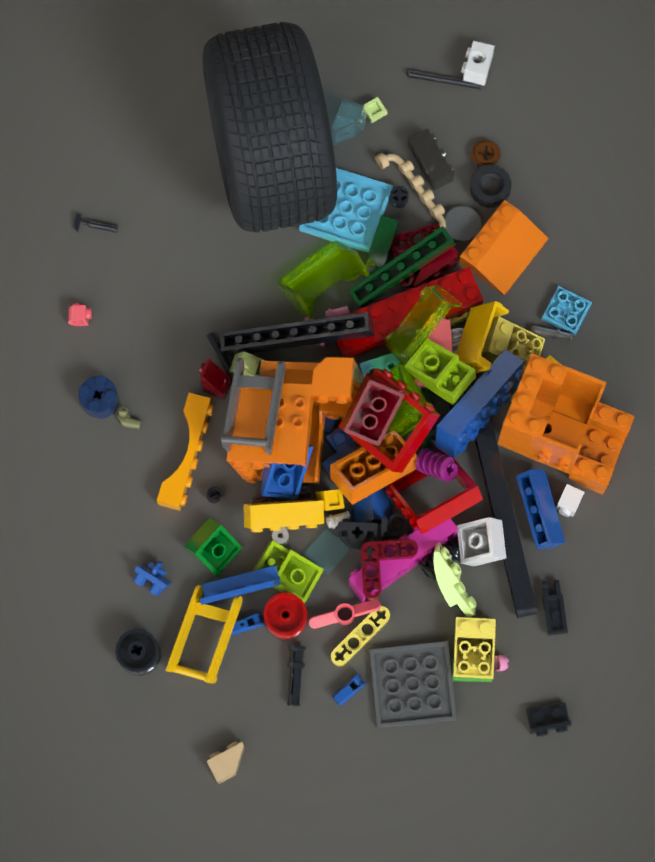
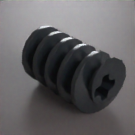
M448 540L449 546L446 544L442 546L448 549L452 560L460 563L459 550L451 540ZM430 553V559L425 557L423 558L424 564L418 562V565L428 578L435 581L434 553Z

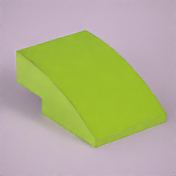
M429 339L423 342L404 366L419 382L453 405L476 378L474 368L460 361L458 355Z
M272 540L268 543L253 571L277 566L281 585L274 586L273 588L282 593H292L301 598L305 603L324 569Z

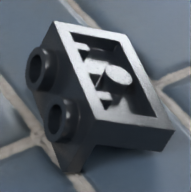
M566 703L526 710L531 734H536L537 737L548 735V731L556 730V733L568 731L567 727L572 725L571 721H569Z

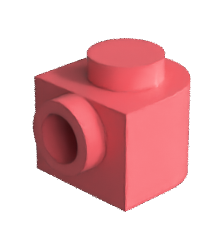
M81 303L72 304L68 308V323L73 326H89V319H92L91 308H87L86 305Z

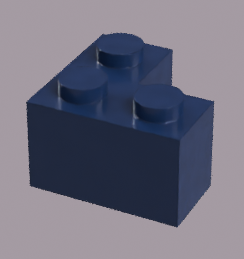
M340 427L326 437L327 445L334 452V455L322 463V469L329 479L330 465L359 449L350 436Z

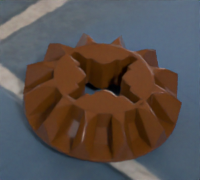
M490 140L478 141L471 150L472 161L475 162L476 166L480 167L484 165L494 166L498 163L501 156L498 145ZM487 148L488 154L491 156L484 160V156L480 154H483Z

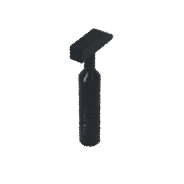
M76 214L74 227L77 232L80 224H84L90 228L117 233L118 225L92 220L83 221L81 220L82 214Z

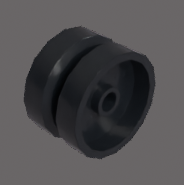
M129 630L116 643L115 653L117 661L126 672L132 675L143 676L149 674L156 669L160 662L161 651L159 644L154 636L146 630ZM141 650V654L137 656L136 651Z

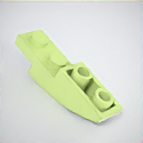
M439 542L434 550V569L440 590L450 607L458 604L466 617L471 618L475 615L476 601L467 594L464 584L459 581L461 576L460 566L458 563L453 562L448 549Z

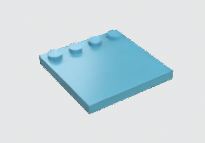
M336 168L338 193L334 211L318 222L315 220L313 223L300 225L299 231L369 253L380 217L384 215L393 185Z

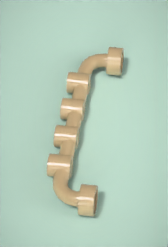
M380 153L375 156V161L381 169L388 167L389 161L397 163L400 172L409 180L412 189L416 190L419 194L421 202L426 204L431 216L438 221L440 227H446V221L443 217L445 213L441 204L435 206L432 201L435 198L433 192L430 189L425 191L422 187L424 184L423 178L420 175L414 176L411 172L414 170L413 164L409 160L404 162L396 154L385 155Z

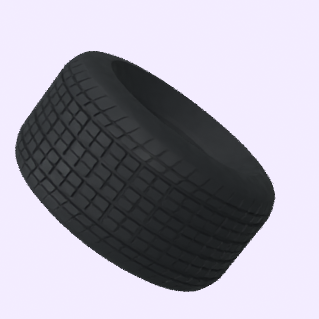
M276 22L261 25V28L254 26L244 28L243 31L238 29L227 31L224 35L219 33L206 42L203 49V74L222 178L229 207L235 222L242 230L260 233V230L266 232L270 231V229L276 230L278 227L287 228L288 226H296L297 223L302 225L313 223L315 220L318 222L326 218L334 211L337 201L336 164L321 79L310 41L305 32L296 24L289 22H279L278 24Z

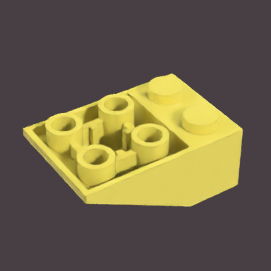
M498 316L492 320L481 356L494 362L506 349L524 360L523 369L525 371L531 354L541 355L545 339Z
M456 617L454 677L493 679L496 619Z

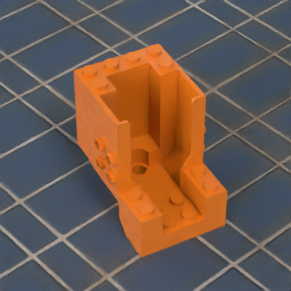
M532 353L503 423L497 445L570 474L568 478L577 485L603 495L635 416L599 402L607 382ZM546 427L550 429L548 434H544Z
M326 357L320 363L285 362V376L271 455H267L264 447L231 444L230 452L228 451L227 462L245 482L257 483V481H262L263 468L270 467V463L307 466L310 444L313 446V450L302 483H319L325 417L334 420L339 419V417H345L364 379L354 358ZM261 361L260 376L275 377L279 361ZM241 388L233 436L265 439L273 390Z

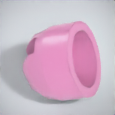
M494 656L495 671H504L509 667V664H507L509 659L506 656Z

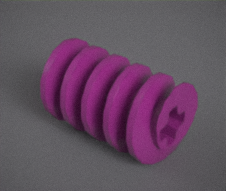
M427 448L421 450L418 454L416 469L446 482H450L456 477L458 466L452 457L436 453Z

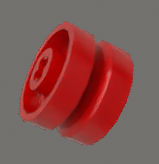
M284 592L276 594L267 602L264 609V619L267 629L273 636L285 640L293 639L300 635L307 625L306 606L298 596ZM286 613L289 617L283 618V614Z

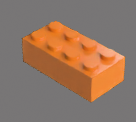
M394 429L385 434L380 445L396 457L406 442ZM362 447L331 464L330 479L353 505L416 470L417 455L414 454L404 471L398 473L392 472Z

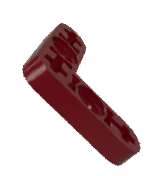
M431 224L396 235L391 246L394 259L417 244L414 243L415 235L421 234L423 240L427 237L425 232L430 235L435 229L438 230L440 226ZM400 240L406 242L401 245V248L397 246L400 244ZM416 272L410 275L409 283L403 280L400 284L406 288H412L417 278Z
M407 539L375 541L363 544L361 547L363 592L367 599L376 600L381 595L379 561L414 558L418 553V545L415 541ZM408 544L411 545V548H415L411 554L403 550L401 555H398V545H401L400 549L407 548ZM391 545L395 548V553L390 556L386 555L384 548ZM367 547H371L372 550H375L372 553V561L364 563V560L368 561V553H364V551H367ZM368 566L376 568L377 573L374 576L366 574L365 570ZM378 579V582L374 581V589H378V591L372 596L370 592H367L370 589V581Z

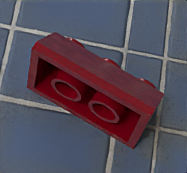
M366 373L341 423L343 431L380 446L405 393L387 381Z

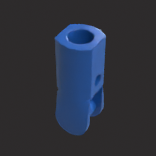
M261 613L236 620L231 636L264 626L265 624L260 618ZM253 619L254 625L248 626L247 621Z
M357 674L338 690L332 698L339 706H342L362 689L367 682H363L360 674ZM353 682L357 686L355 690L350 687Z

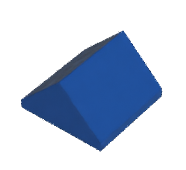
M387 486L352 505L354 522L362 523V520H373L374 523L380 524L382 518H387V521L392 516L390 498L385 492Z

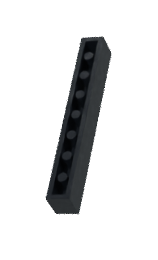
M366 312L221 332V352L227 356H233L243 351L255 353L374 337L373 317Z

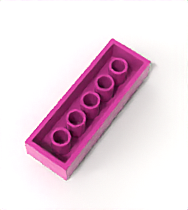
M451 518L424 534H421L416 528L409 536L405 534L398 539L415 541L418 545V553L411 559L379 561L381 591L417 566L418 562L423 561V558H428L430 553H434L437 543L440 542L441 545L447 544L448 540L452 541L457 537L458 528ZM410 544L404 549H400L401 545H398V555H401L403 550H406L408 554L415 550V548H411ZM390 545L384 549V553L389 556L393 555L395 548ZM368 566L365 572L368 576H374L377 570L374 566ZM357 568L350 574L349 587L360 602L363 603L369 599L364 596L362 569ZM378 579L370 581V589L367 592H370L372 596L378 591V589H374V581L378 582Z

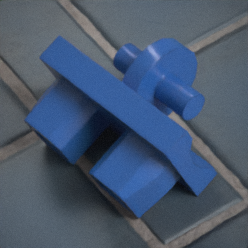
M161 561L156 565L150 562L148 567L141 564V566H137L134 570L137 572L134 582L139 586H144L147 580L153 582L149 591L155 596H159L172 583L164 578L167 572L162 569L164 563Z

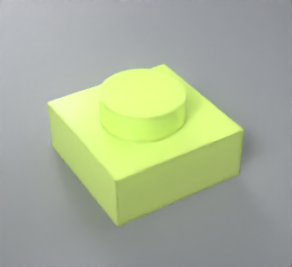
M378 97L362 106V110L371 123L387 115V110Z

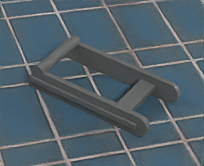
M238 358L235 365L224 434L221 438L222 448L230 452L231 444L264 447L267 455H271L285 376V362H278L275 377L243 375L244 359ZM241 388L273 390L265 439L233 436Z

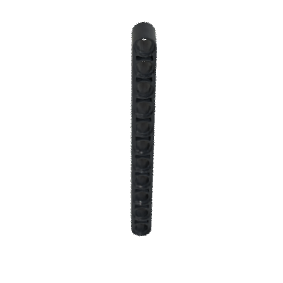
M490 417L487 426L478 431L475 443L493 518L502 520L506 559H503L516 616L517 618L536 615L537 608L492 418Z

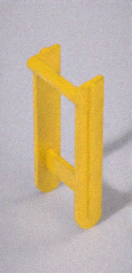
M197 585L165 671L179 673L203 680L206 683L215 684L217 673L242 605V596H235L230 611L206 604L201 605L200 599L203 595V588L201 585ZM195 615L225 622L208 673L178 665Z

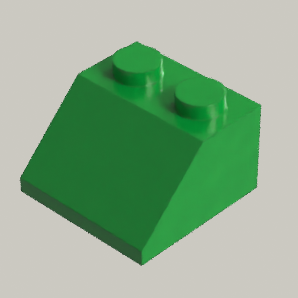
M208 518L184 545L195 559L217 577L243 548L221 524L211 518Z

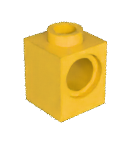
M340 489L315 492L316 499L324 501V511L344 508L343 493Z

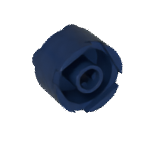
M102 375L91 377L84 381L79 388V401L87 415L104 419L116 411L119 395L115 385L108 378Z

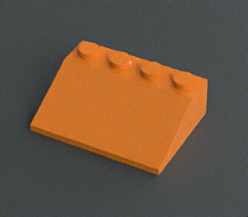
M504 200L461 254L459 264L464 268L470 267L472 274L505 296L549 238L520 210Z

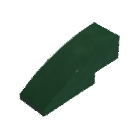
M381 215L366 260L364 274L372 275L386 265L399 226L398 220Z

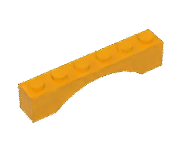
M188 393L183 410L189 425L190 440L188 450L179 468L162 482L157 498V503L160 506L181 511V507L186 505L188 498L186 490L187 487L190 488L192 485L193 477H191L193 469L196 470L198 459L196 456L198 451L201 452L204 441L201 439L203 433L206 434L208 430V415L212 416L214 409L211 398Z

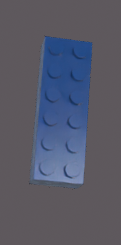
M505 349L493 362L490 370L484 372L437 425L435 447L453 459L458 454H462L470 440L473 441L477 437L478 431L487 426L489 418L492 415L495 416L499 412L501 405L509 401L512 392L518 389L524 373V360Z

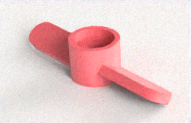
M377 599L353 606L343 603L338 605L334 611L312 616L309 619V626L316 629L337 622L341 625H349L353 622L354 617L378 611L381 608V603ZM342 608H348L352 612V617L347 621H343L338 617V611Z

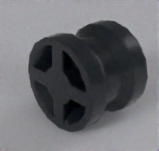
M395 186L390 192L391 205L395 208L405 207L408 203V190L403 186Z

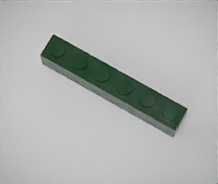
M442 226L348 291L358 306L363 308L446 252L456 243L446 228Z

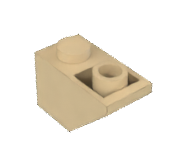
M237 741L227 746L228 750L222 753L217 751L209 756L210 759L207 760V763L218 784L237 774L245 748L242 742L239 744Z

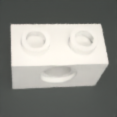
M473 41L472 47L467 49L465 58H468V61L464 62L461 73H464L463 81L485 86L495 46Z

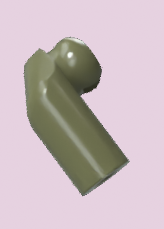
M119 407L117 418L121 425L140 429L141 420L132 419L127 407Z

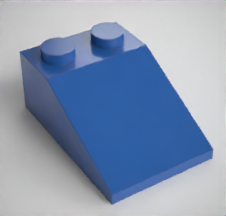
M310 444L308 448L307 466L313 450V446ZM270 463V467L263 468L261 495L297 500L307 466Z

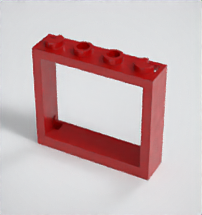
M385 368L384 370L375 369L372 375L387 381L405 393L403 399L418 410L423 417L396 457L381 445L377 446L349 433L347 434L392 472L402 473L440 415L434 410L432 404L421 400V395L415 391H410L405 382L395 379L392 372Z
M437 449V450L435 451L436 453L438 452V453H441L442 455L444 454V455H446V456L449 457V455H447L446 453H444L443 451H441V450H439V449ZM455 459V464L458 466V473L455 479L464 488V491L419 517L399 492L429 475L416 469L387 485L385 490L389 498L393 497L392 500L398 509L401 507L400 510L405 519L409 518L413 529L417 528L421 534L426 533L483 500L477 484Z

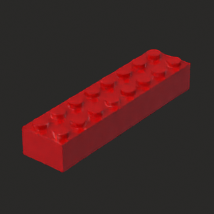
M466 267L346 314L368 312L373 317L375 336L337 341L335 343L341 358H354L413 335L419 330L427 329L431 315L443 316L447 320L459 317L466 312L468 313L471 308L483 305L484 299L470 267Z

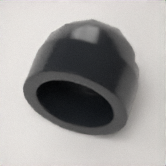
M218 487L209 488L206 494L207 500L213 504L218 503L222 498L221 489Z

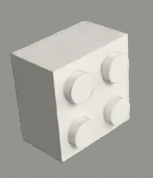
M488 517L457 525L461 564L478 566L506 559L502 520Z

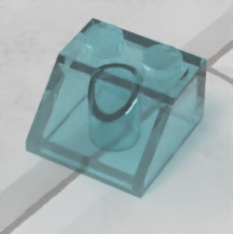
M343 98L331 127L333 146L357 137L359 131L364 130L366 124L364 105Z

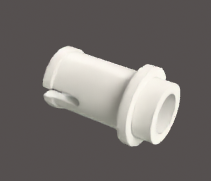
M349 511L336 515L329 514V517H326L328 528L335 529L338 526V522H342L343 519H351L349 518Z

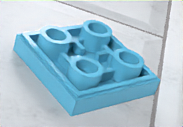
M558 286L541 320L568 333L572 332L575 336L592 302Z

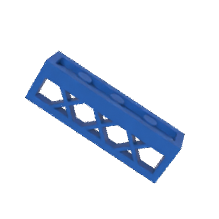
M277 566L202 584L205 598L200 599L201 605L281 585Z

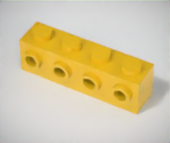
M309 499L244 504V527L251 529V532H263V528H269L270 531H279L281 527L299 529V526L306 525V528H317V524H324L323 500Z

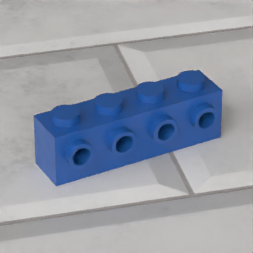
M530 469L517 475L518 486L536 549H552L566 543L545 469Z

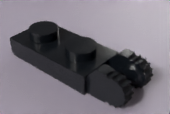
M554 580L556 595H549L548 583L543 581V604L548 636L567 634V621L559 580Z

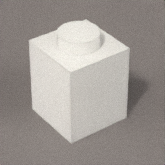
M567 484L556 507L559 513L566 517L574 516L584 491Z

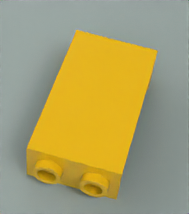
M497 301L470 309L456 351L459 360L474 368L476 373L488 371L492 365L481 354L493 318L508 314L509 312L508 309Z

